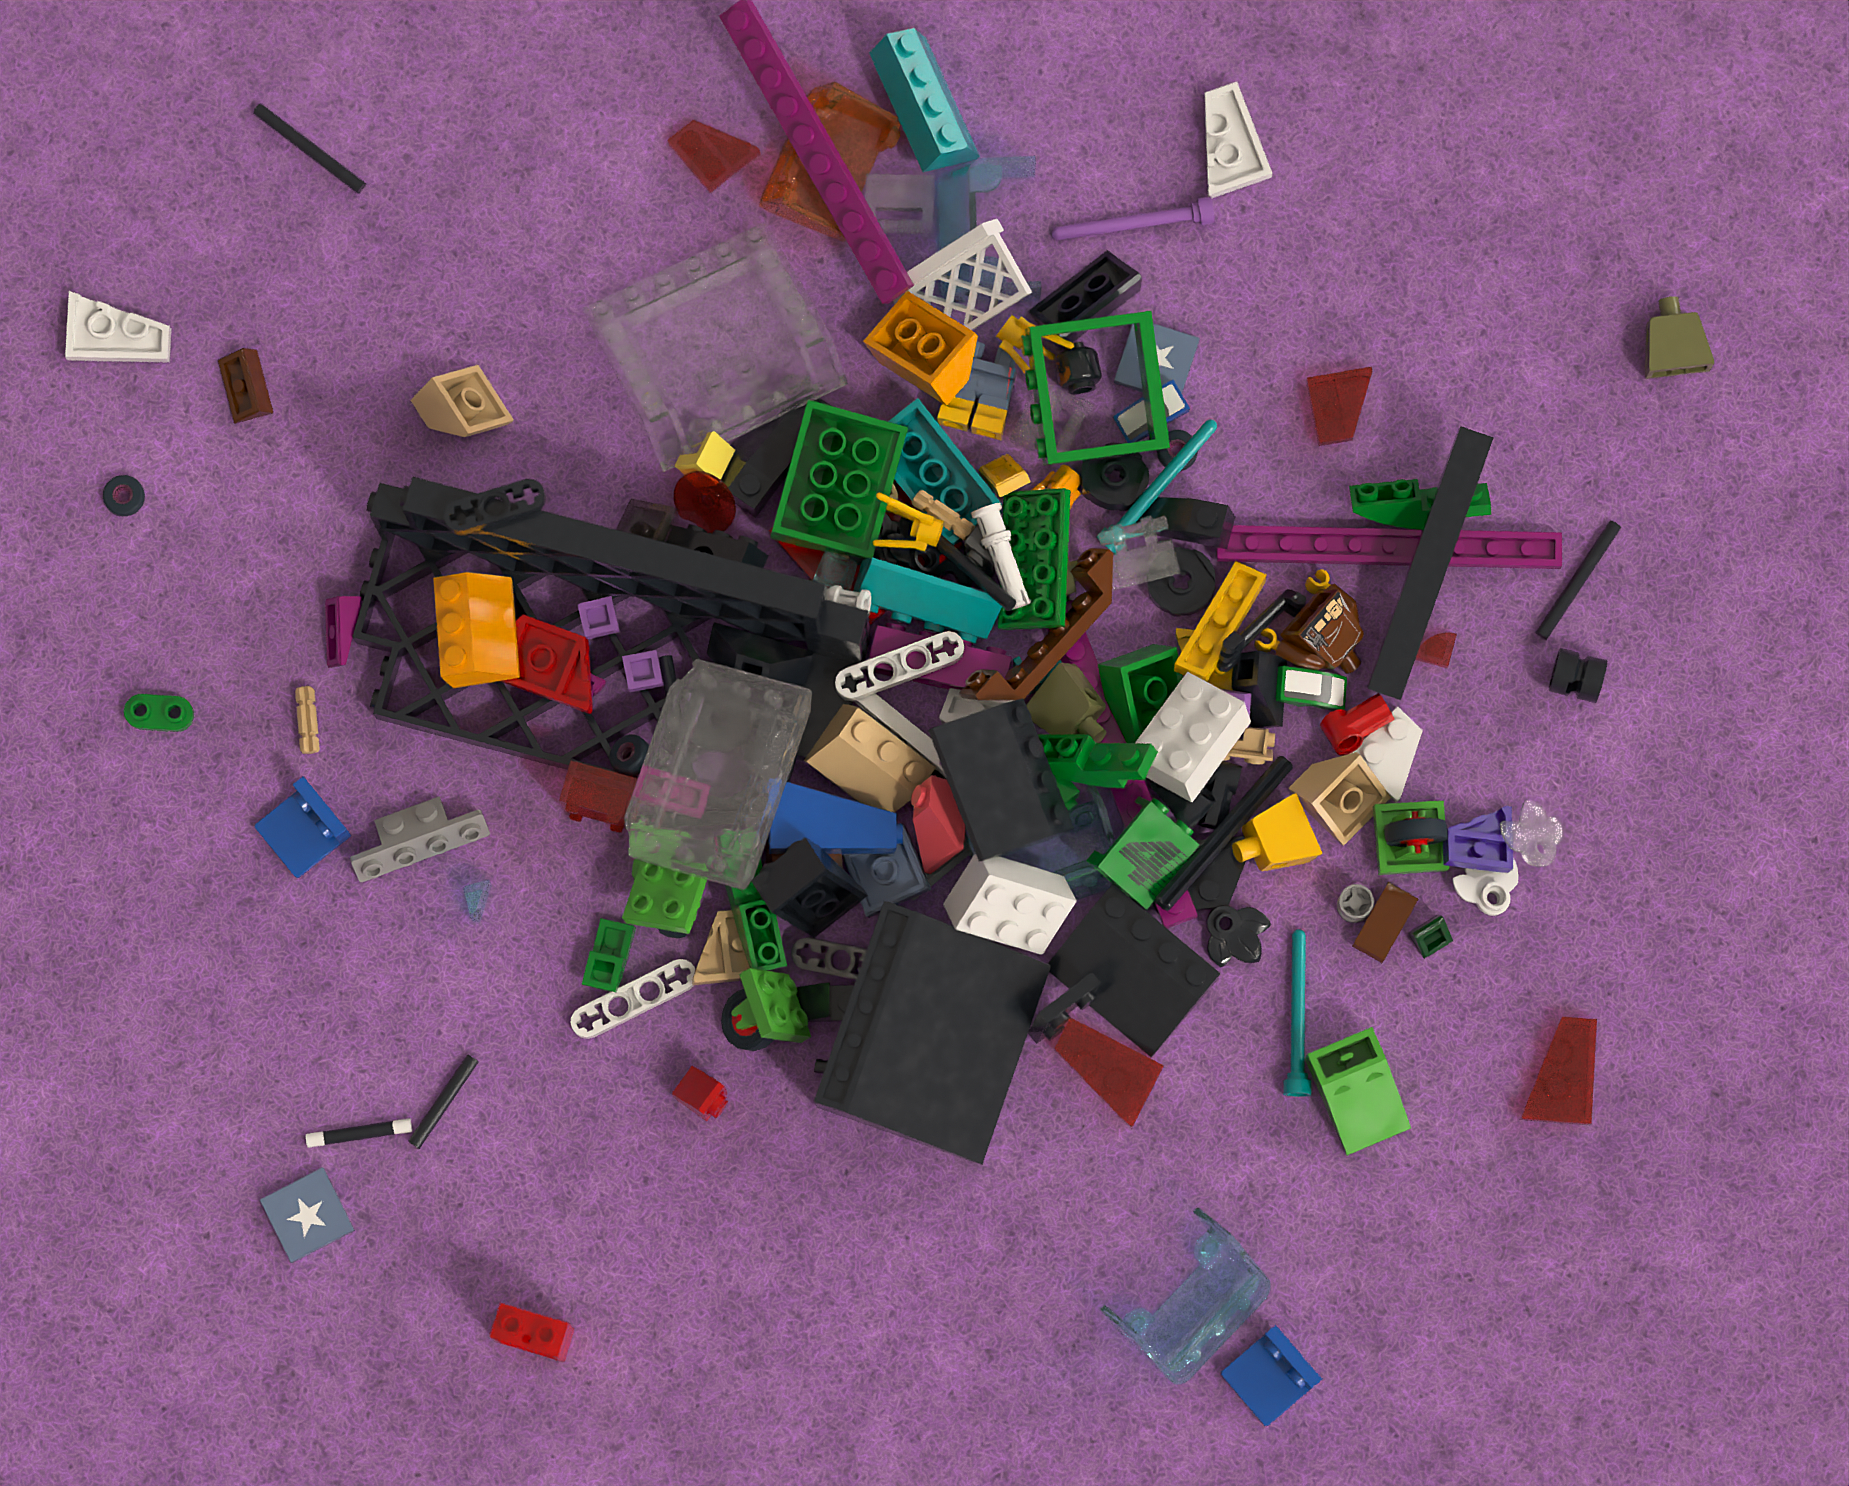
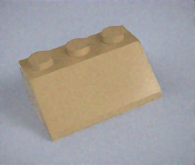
M846 704L840 707L804 760L857 802L893 813L911 800L915 787L928 779L936 768L859 707Z

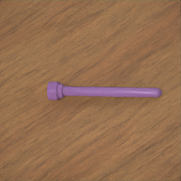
M1211 196L1197 198V202L1191 203L1189 207L1055 227L1052 230V237L1055 240H1065L1194 220V223L1201 222V225L1215 223Z

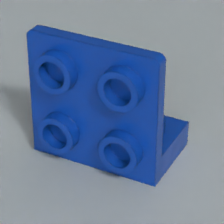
M304 776L293 784L297 790L295 793L255 824V829L296 878H300L351 837L346 827Z
M1277 1325L1272 1327L1221 1372V1376L1264 1426H1269L1323 1380Z

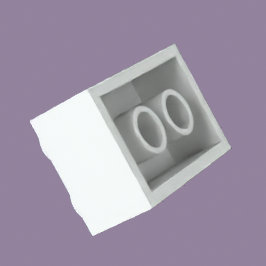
M1187 672L1135 742L1151 743L1158 751L1146 777L1186 800L1193 802L1250 724L1251 720L1245 703Z
M975 853L943 905L956 930L1042 955L1073 908L1076 899L1065 877L999 856L979 862Z

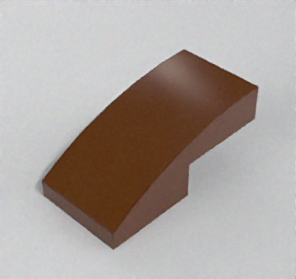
M1388 882L1352 947L1383 963L1419 899Z

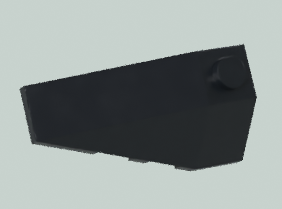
M809 390L803 392L730 444L735 449V452L719 484H710L709 486L756 518L788 474L808 400L826 405L829 404Z

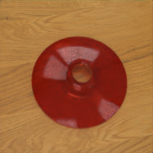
M693 471L685 474L676 483L673 498L675 508L681 519L693 522L710 534L714 530L724 532L732 525L736 515V504L731 491L722 480L708 472Z

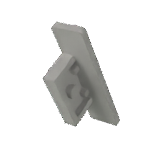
M439 796L374 820L382 845L350 857V861L359 882H365L470 842H475L489 836L490 831L480 809L448 820Z

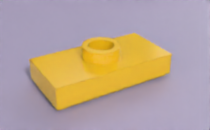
M1005 454L978 469L982 479L999 497L1031 482L1027 472L1009 454Z

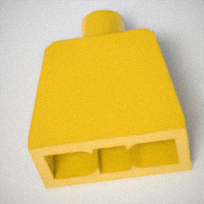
M1297 793L1290 795L1242 826L1245 839L1232 844L1233 853L1238 862L1241 863L1254 858L1260 871L1309 863L1323 854Z

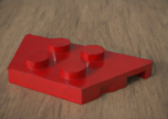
M526 615L519 617L516 620L520 678L502 680L500 682L591 714L593 705L588 639L585 636Z

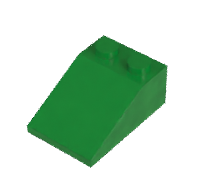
M1152 644L1097 664L1104 697L1126 743H1135L1182 680L1183 675L1174 671L1175 662L1179 657L1177 647Z

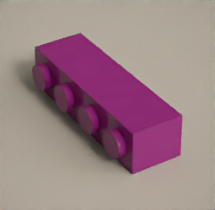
M886 623L885 627L877 625L869 659L937 634L928 631H919V635L905 632V627L894 623ZM963 640V656L957 663L910 681L950 690V688L962 690L966 686L967 678L973 672L980 669L996 670L1005 679V675L1011 668L1012 656H1007V651L997 647L988 646L986 650L973 648V643ZM943 641V648L934 652L933 645L926 646L931 653L932 664L938 662L936 655L942 652H946L949 657L953 656L954 649L958 645ZM913 651L906 657V663L912 669H920L925 665L926 657L921 652ZM886 663L878 664L873 671L874 673L891 677L894 673L892 667Z

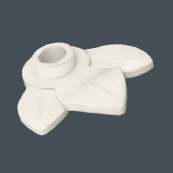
M1513 858V870L1509 873L1465 868L1466 875H1459L1452 879L1457 894L1464 901L1476 903L1483 913L1496 916L1508 908L1510 904L1509 892L1517 885L1519 875ZM1488 893H1492L1497 897L1496 904L1488 902Z

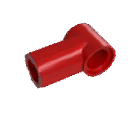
M1377 693L1348 711L1338 709L1330 712L1322 719L1320 728L1338 755L1344 756L1356 751L1362 745L1364 737L1395 719L1383 697Z

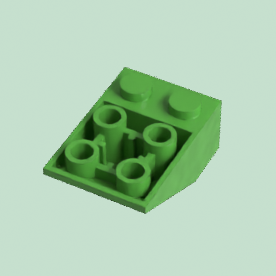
M1372 1027L1307 1054L1305 1062L1346 1155L1411 1129L1387 1059Z

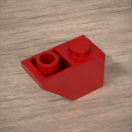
M693 1065L671 1093L673 1098L706 1122L711 1116L717 1119L728 1104L727 1097H725L728 1094L725 1086Z

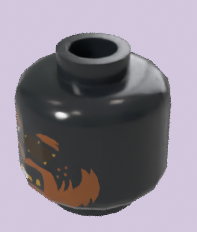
M1073 342L1074 347L1072 349L1063 346L1064 351L1059 353L1054 359L1060 387L1069 390L1071 395L1084 394L1095 390V385L1102 378L1097 351L1094 348L1084 347L1083 342Z

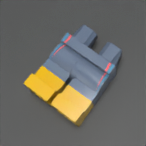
M977 341L969 381L947 406L942 403L937 421L939 425L967 432L977 398L979 402L973 418L971 433L1001 440L1017 376V369H1015L1014 360L1001 348H998L994 363L982 360L985 344Z

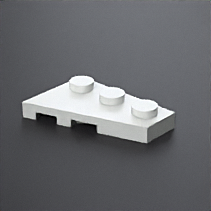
M1234 82L1206 92L1204 98L1208 197L1214 198L1271 178V168L1238 83Z
M69 291L65 351L67 360L170 362V326L134 313L115 309L108 304L100 301L95 302Z

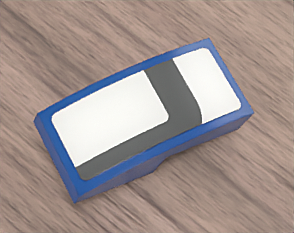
M1173 379L1162 385L1166 421L1169 423L1188 413L1190 407ZM1141 397L1113 416L1127 443L1139 442L1149 436L1144 397Z

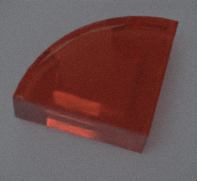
M1439 633L1428 638L1419 647L1415 660L1448 668L1457 634Z

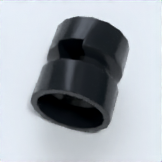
M1560 648L1555 660L1548 690L1565 696L1574 692L1577 699L1596 703L1600 695L1608 661L1590 655L1585 659H1581L1579 652Z

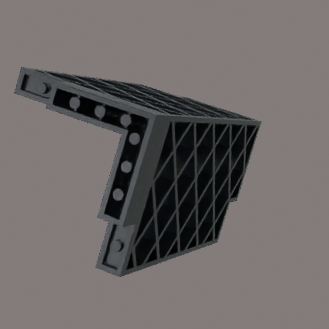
M413 476L410 486L405 485L403 488L379 482L377 492L372 491L369 496L367 511L370 512V517L381 537L379 549L374 548L371 553L369 568H373L370 580H364L360 590L363 603L358 615L353 639L356 644L391 653L390 657H384L381 664L380 676L384 677L381 688L375 689L371 698L370 709H374L373 714L377 720L637 789L641 777H625L616 770L581 762L580 760L601 748L609 759L611 751L609 744L654 718L677 756L673 733L662 715L668 711L666 697L655 703L648 689L639 691L648 708L603 733L592 714L581 711L596 737L562 756L542 751L526 723L560 703L542 698L519 711L505 684L500 681L495 683L513 715L480 734L461 730L444 701L470 686L452 688L447 683L437 689L415 649L438 637L437 622L407 637L386 598L433 573L434 577H441L440 568L467 553L497 565L503 576L511 577L513 594L526 616L534 619L537 618L521 590L547 575H554L578 586L587 601L611 596L613 605H616L628 597H637L661 608L671 625L669 628L628 651H625L615 633L607 635L619 656L595 668L590 673L604 679L624 668L622 656L656 650L678 637L701 677L679 690L681 703L688 700L696 690L709 685H715V683L727 678L719 668L710 673L707 672L685 634L711 618L723 620L743 631L786 644L793 640L805 641L807 650L814 652L807 682L798 685L795 696L790 694L787 687L778 689L783 700L775 704L781 715L791 710L787 726L798 743L799 751L796 759L798 761L805 762V758L843 704L851 706L853 704V701L844 700L838 695L835 680L836 676L843 669L865 661L870 643L869 612L864 609L827 600L825 584L543 510L466 535H457L447 528L444 521V510L452 501L477 493ZM491 498L485 504V512L491 516H498L505 509V502L501 499ZM510 502L512 506V511L516 510V504ZM478 503L472 505L475 512L464 514L462 509L456 510V517L451 519V521H457L459 526L466 524V517L476 514L477 521L483 520L478 509ZM395 535L416 544L425 561L381 585ZM376 601L381 603L402 640L401 642L366 634ZM579 610L553 625L568 631L582 624ZM409 653L431 693L397 712L389 711L387 707L401 659ZM851 676L845 677V684L841 686L842 689L848 688L851 693L856 692V685L859 683V679L853 680ZM438 704L450 727L415 717ZM720 710L725 718L726 711ZM520 726L532 748L498 740V738ZM747 740L741 745L744 753H746L748 745ZM699 747L691 751L693 765L713 753L704 751ZM678 759L659 770L674 775L680 772ZM695 773L696 781L701 783L700 779ZM758 775L761 780L760 782L728 800L709 795L706 807L720 811L759 809L744 804L768 792L769 780L773 778ZM767 794V798H766L765 805H764V808H766L767 811H768V794Z

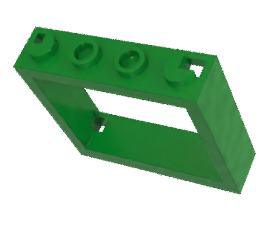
M1152 311L1039 325L1025 329V335L1021 336V349L1023 356H1028L1030 370L1025 371V379L1028 391L1033 390L1035 404H1030V415L1032 424H1038L1039 438L1035 439V449H1037L1038 459L1043 460V466L1170 448ZM1134 324L1149 440L1057 453L1041 337Z

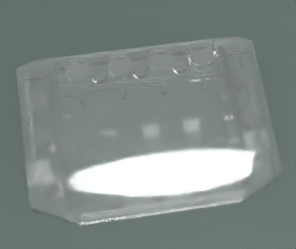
M696 659L692 663L694 667L681 680L678 678L670 686L624 817L630 844L628 854L636 860L745 890L756 873L811 710L812 692L808 688Z

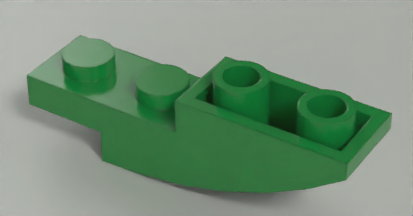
M1400 479L1391 482L1363 483L1361 485L1349 486L1353 513L1382 524L1422 530L1437 487L1419 489L1418 479ZM1487 483L1477 484L1466 517L1491 515V501Z
M1038 734L1055 777L1093 786L1124 788L1128 780H1145L1158 753L1151 743H1096L1089 734Z
M754 829L717 836L725 869L722 870L725 887L736 928L750 968L767 971L787 966L777 917L770 911L751 881L759 874L762 868Z

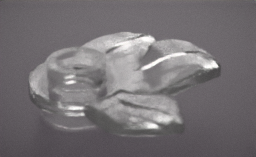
M1526 799L1521 807L1519 821L1500 822V831L1506 844L1511 850L1522 853L1524 860L1529 865L1545 867L1553 862L1556 856V846L1562 841L1564 836V827L1560 816L1554 815L1547 818L1546 812L1540 804ZM1538 844L1544 849V854L1538 851Z

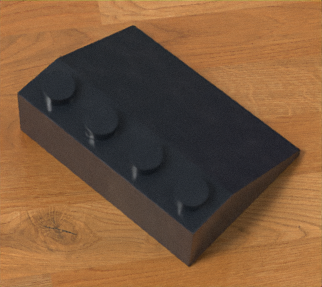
M1024 698L1000 704L928 730L979 862L1048 841L1074 829L1069 811L1064 804L1056 778L1052 773L1044 747L1040 742Z
M1114 884L1109 887L1048 963L1051 965L1050 973L1069 989L1092 972L1101 984L1095 993L1097 999L1089 1006L1151 1058L1210 990L1221 974Z

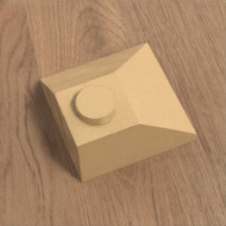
M479 365L432 377L411 399V402L428 428L461 437H468L502 427L514 421Z
M1357 752L1312 764L1288 788L1292 794L1297 793L1302 807L1343 846L1373 817V806L1375 804H1385L1391 798L1370 767Z

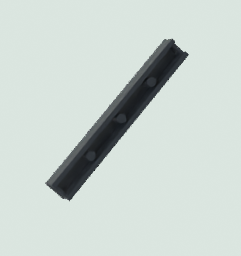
M1462 426L1457 430L1367 687L1370 690L1398 700L1402 698L1494 437Z

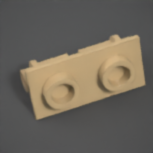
M1246 728L1243 739L1237 740L1224 760H1230L1231 756L1244 758V761L1250 764H1264L1265 760L1273 761V750L1267 749V746L1274 747L1275 733H1269V729Z

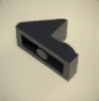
M830 982L797 987L796 995L801 1009L808 1018V1022H842L854 985L831 986Z

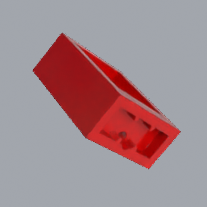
M500 1303L490 1338L503 1345L565 1362L575 1328L567 1322Z

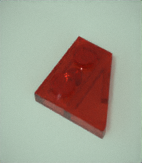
M692 120L667 140L669 146L709 193H712L761 154L757 146L696 120Z
M1372 366L1307 377L1306 384L1318 446L1353 440L1373 372Z

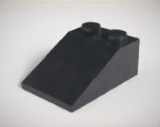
M806 837L791 844L785 854L775 862H770L763 866L759 874L751 880L773 914L813 938L817 937L868 896L865 890L820 846Z

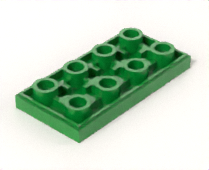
M1058 488L1014 491L1004 495L1003 522L1006 530H1009L1012 534L1009 543L1025 591L1031 603L1010 611H1006L1002 607L998 614L999 629L1017 630L1065 627L1071 490Z

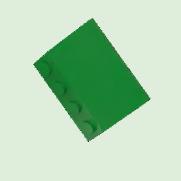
M808 400L770 538L809 549L863 559L872 558L876 548L873 545V541L878 540L887 503L877 499L876 494L880 492L890 496L908 427Z

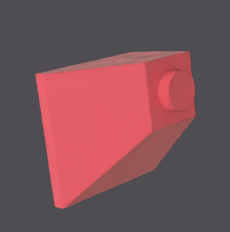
M933 775L916 786L911 797V803L914 805V828L924 873L932 874L961 852L964 848L965 825L948 781Z

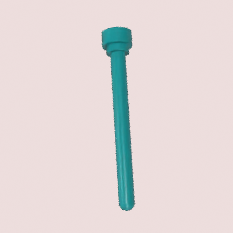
M1212 419L1205 421L1115 526L1111 524L1109 528L1104 527L1096 538L1117 555L1126 545L1124 543L1127 538L1125 534L1216 431L1217 423Z
M1296 929L1292 933L1291 1072L1287 1073V1079L1283 1080V1095L1307 1097L1311 1096L1312 1081L1308 1080V1074L1305 1073L1306 934L1301 929Z

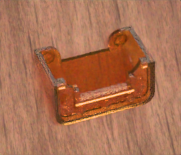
M835 81L815 87L807 94V98L862 192L878 153L885 151L887 148L892 149L898 142L901 134L898 129L901 123L897 116ZM787 137L762 193L759 203L760 207L796 224L841 242H846L844 235Z

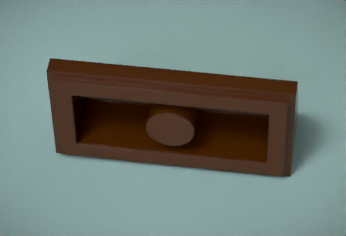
M242 348L218 359L234 424L274 413L256 349Z

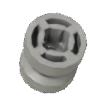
M1359 884L1347 886L1337 901L1339 915L1349 923H1359L1365 920L1374 906V898L1371 891Z

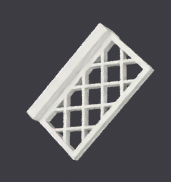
M998 219L980 224L907 271L914 284L907 291L924 299L930 305L931 302L945 306L944 314L951 317L952 309L965 312L964 326L970 330H974L1032 293L999 234L1004 230ZM992 244L999 255L997 267L983 263L986 248ZM965 263L974 266L972 283L958 279L961 264ZM982 269L996 273L993 290L979 286ZM1003 276L1012 278L1019 292L1012 296L1000 293ZM936 280L949 283L946 299L933 295ZM956 285L970 290L967 306L953 302ZM978 292L991 296L989 311L983 312L974 309ZM904 293L893 300L895 304L904 295ZM973 315L978 317L972 321Z

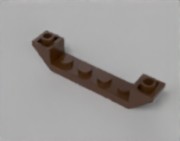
M1090 548L1078 557V564L1070 572L1086 592L1073 600L1072 608L1065 614V627L1049 628L1050 632L1044 639L1036 642L1029 648L1028 656L1020 665L1010 669L1005 675V679L996 670L980 669L973 672L967 678L966 686L959 692V695L964 699L1015 701L1022 698L1025 699L1112 603L1113 553L1111 550Z

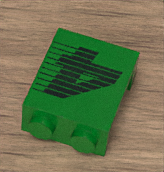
M1138 796L1134 802L1142 809L1105 854L1094 850L1086 862L1139 906L1147 910L1154 902L1155 897L1180 870L1199 844L1190 837L1194 832L1179 819L1174 823L1166 815L1169 809L1155 798L1149 801Z

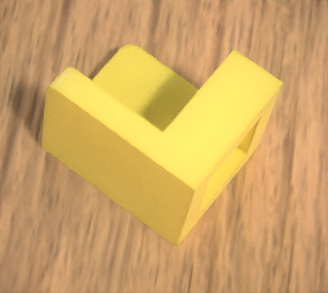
M708 432L698 453L680 455L675 467L696 486L719 484L735 449L716 432Z

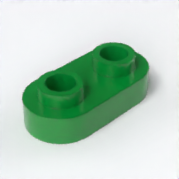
M137 694L126 702L124 716L132 727L139 730L181 732L192 724L194 709L185 698L180 696ZM141 705L147 707V711L143 716H136L135 710ZM173 708L181 709V715L178 718L173 719L170 717V711Z

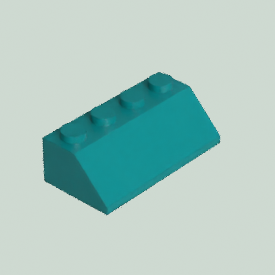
M915 28L886 34L869 52V55L922 172L978 159L980 155L926 37Z
M919 398L888 421L908 427L894 479L911 501H913L920 490H924L934 497V501L939 500L958 513L961 519L965 518L970 521L975 528L978 522L977 519L972 518L971 512L991 504L1001 503ZM1001 503L1002 509L1000 510V513L1002 514L1003 504ZM943 527L941 534L953 545L963 541L953 533L954 530L949 531Z
M873 557L862 560L853 589L854 592L870 591V612L877 614L879 608L892 612L891 619L908 624L911 623V619L925 622L924 629L936 633L944 632V628L955 631L961 639L976 644L977 638L981 640L988 638L1002 608L1000 604L985 592Z

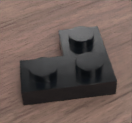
M1091 972L1038 1012L1028 1032L1036 1044L1045 1037L1049 1041L1054 1039L1065 1029L1064 1024L1071 1018L1068 1015L1077 1007L1080 1010H1084L1097 999L1095 993L1101 984L1097 977Z

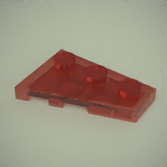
M1560 1018L1520 1120L1578 1125L1592 1124L1597 1019Z
M1073 1018L1069 1019L1054 1048L1055 1052L1132 1129L1164 1065Z

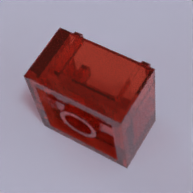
M570 761L559 802L564 812L570 813V820L581 822L582 818L586 817L611 824V831L622 833L624 828L630 830L632 828V820L638 807V803L635 802V796L640 783L634 777Z

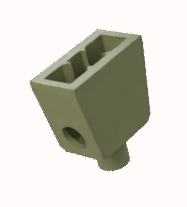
M1671 296L1658 300L1660 316L1650 318L1646 324L1645 379L1710 371L1714 365V358L1699 314L1697 312L1681 314L1679 297Z
M1059 662L1026 705L1030 711L1033 723L1049 734H1089L1096 743H1100L1106 735V730L1096 720L1104 712L1105 703L1076 664Z

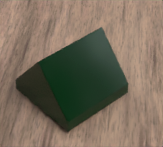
M1436 915L1408 933L1424 959L1453 941L1442 915Z

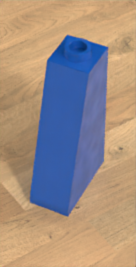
M770 779L768 783L769 854H785L791 844L805 837L820 846L827 854H894L897 844L903 843V824L896 823V813L779 779Z

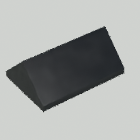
M1107 250L1028 312L1038 325L1107 317L1141 290L1142 277L1139 272ZM1087 331L1057 335L1073 343ZM1053 342L1060 351L1064 350L1063 345Z

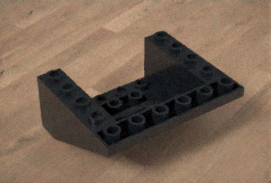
M884 901L814 1099L816 1107L983 1165L1051 965L979 936L956 930L954 926L919 912Z

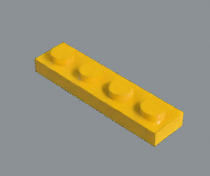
M1235 561L1175 662V672L1184 676L1189 672L1206 682L1208 681L1217 666L1223 641L1233 631L1237 632L1266 583V574Z

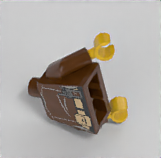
M1320 569L1316 571L1314 576L1321 583L1315 582L1311 577H1308L1305 583L1306 589L1315 595L1280 634L1283 640L1281 642L1278 641L1276 633L1272 629L1266 628L1260 634L1269 638L1271 643L1264 644L1259 640H1255L1254 646L1258 651L1266 653L1273 649L1276 651L1277 656L1298 666L1312 670L1335 669L1339 666L1345 674H1350L1361 665V660L1353 649L1363 639L1364 635L1359 625L1357 603L1355 599L1335 583L1329 584V574L1327 571Z

